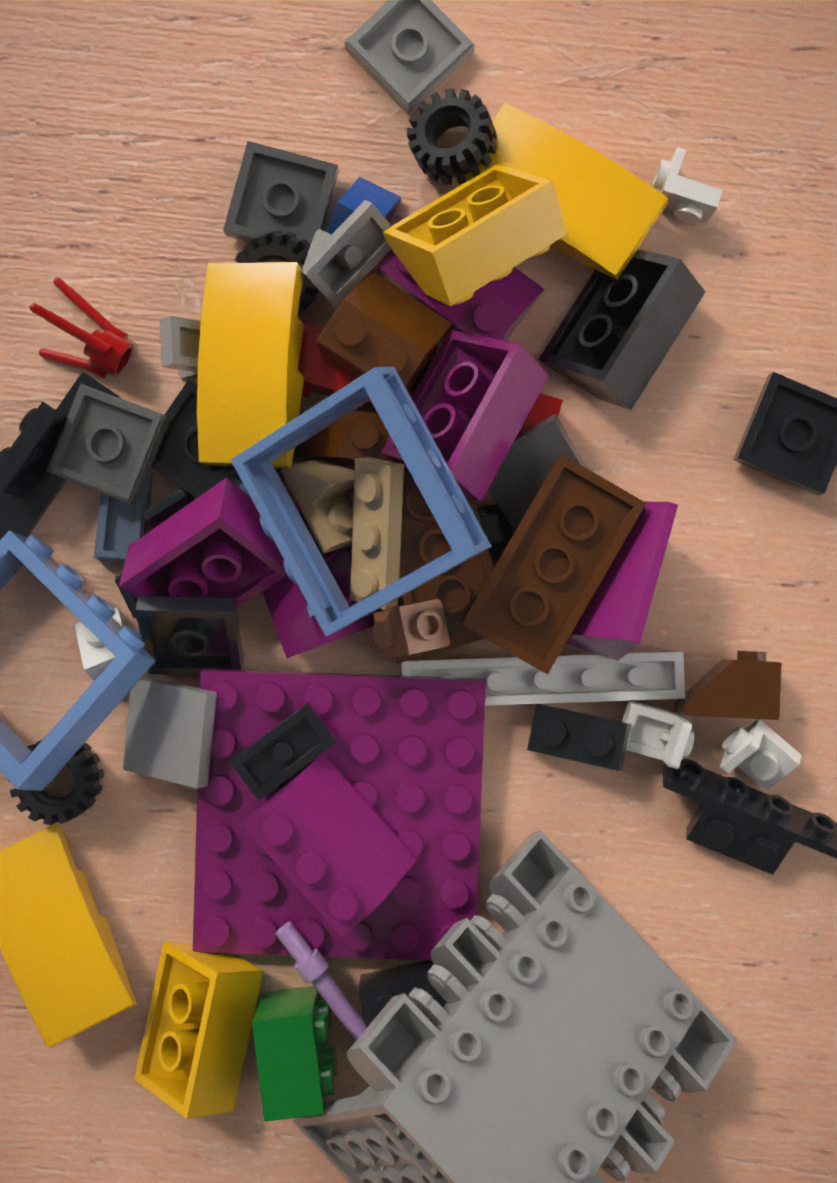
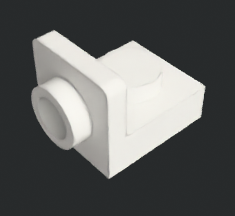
M757 719L746 729L741 726L736 728L725 739L722 745L725 752L720 768L728 774L738 766L767 791L800 765L802 755L762 720Z

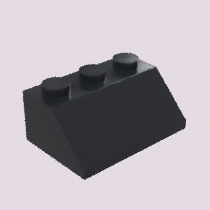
M637 249L617 280L595 269L539 357V360L596 398L632 410L706 291L681 259Z

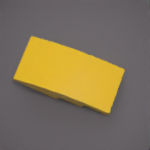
M504 103L492 121L497 134V139H495L497 145L496 153H489L492 162L488 167L481 163L478 165L480 172L482 173L499 164L553 180L567 235L552 243L550 247L617 280L669 203L668 197L583 142L520 109ZM471 172L465 174L467 181L474 178ZM454 177L457 186L459 187L460 185H462L459 184L456 177Z
M297 262L208 263L201 311L197 378L199 463L202 465L233 466L232 458L299 416L304 376L298 371L304 324L297 316L304 274L301 272L302 268ZM294 448L272 461L271 463L274 468L291 469Z
M53 824L1 850L0 949L24 1004L47 1048H52L136 1006L137 1003L106 916L99 915L84 871L76 868L63 827Z

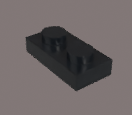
M308 701L234 756L229 763L259 801L337 743L338 739Z
M536 704L527 750L621 771L631 723Z

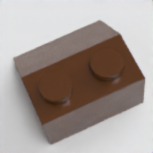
M372 271L342 300L316 341L321 354L358 378L374 367H395L406 390L409 392L447 335L449 329H451L453 323Z

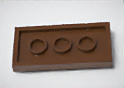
M560 454L461 625L541 672L548 674L646 502L565 455Z
M404 468L399 580L452 551L411 473L406 468ZM465 497L481 526L474 500ZM487 549L402 596L404 605L434 599L442 601L450 638L449 645L479 636L462 626L461 623L494 568L489 550Z

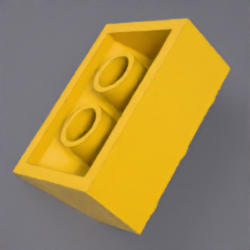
M499 164L487 169L382 231L385 241L426 295L449 306L466 302L479 288L491 281L508 276L512 272L513 267L530 257L545 253L549 250L552 243L567 235L553 180Z
M163 941L134 1080L186 1119L234 1112L247 1046L251 1036L252 1020L261 988L263 970L235 954L193 951V945Z

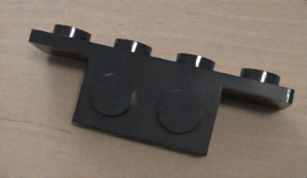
M80 374L57 409L43 401L38 408L31 409L22 419L19 426L21 433L11 448L6 447L0 452V540L9 530L28 538L66 483L67 479L46 472V469L80 383L121 398L88 374Z
M682 759L678 769L668 767L665 762L663 763V787L701 803L686 828V840L772 875L795 842L837 859V823L827 815L818 812L812 813L797 807L781 796L768 795L747 786L737 778L724 777L714 773L690 759Z

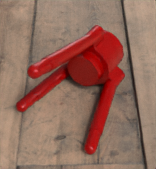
M55 278L53 281L54 285L103 329L104 332L95 330L92 334H89L57 314L36 303H32L29 307L31 312L84 342L83 353L90 358L86 360L45 348L39 350V355L55 362L90 371L102 379L108 373L115 377L118 376L125 368L133 351V344L126 341L128 334L113 326L61 278Z

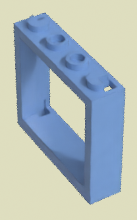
M374 367L231 459L234 468L243 482L240 488L246 495L251 497L260 514V524L263 531L276 543L284 558L283 565L288 577L298 584L308 603L307 610L309 616H315L326 637L492 547L395 367ZM371 400L452 551L349 607L271 462Z
M9 530L0 540V591L24 564L116 656L33 752L0 719V772L17 790L43 791L156 660L143 648L146 644L141 640L142 636L137 631L127 625L122 628L112 618L116 611L108 602L96 594L90 596L81 587L85 581L75 570L64 563L58 565L50 557L54 553L51 546L43 543L34 534L27 538Z

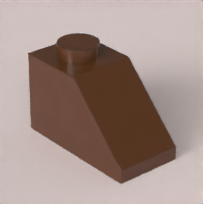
M352 411L296 446L294 457L308 460L319 458L331 463L355 466V459L365 457L388 461V458L381 452L390 435L379 414Z
M737 651V660L722 659L685 693V699H678L674 703V712L686 716L779 720L782 663L766 661V652Z

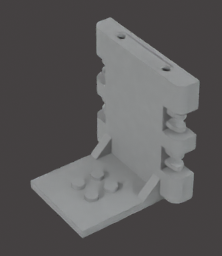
M539 830L526 837L489 882L492 895L486 901V908L490 915L494 917L493 919L503 928L504 932L501 933L487 919L475 915L470 921L468 918L454 923L431 951L434 965L428 971L427 977L432 986L436 988V991L446 1000V1005L442 1007L427 992L416 987L408 997L405 993L392 997L347 1051V1058L350 1064L370 1086L360 1095L326 1102L324 1114L298 1117L293 1120L350 1183H605L596 1173L599 1167L603 1168L612 1178L625 1183L631 1170L638 1173L657 1172L675 1143V1140L661 1126L666 1112L663 1106L649 1092L650 1088L654 1089L662 1098L674 1103L681 1091L687 1093L706 1091L737 1040Z

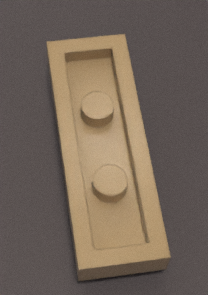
M370 457L355 459L350 600L360 602L399 580L404 464ZM398 599L380 609L387 610L398 607Z

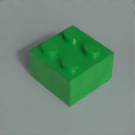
M315 986L264 992L252 1020L264 1122L324 1114L327 1095H334V1077L338 1075L335 1047L327 1048L328 1030L332 1028L331 1009L325 1000H321L320 993Z

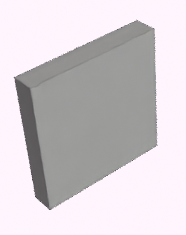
M388 0L344 42L345 50L408 115L470 57L475 49V44L432 0Z
M142 676L130 690L123 770L195 789L207 787L217 692Z

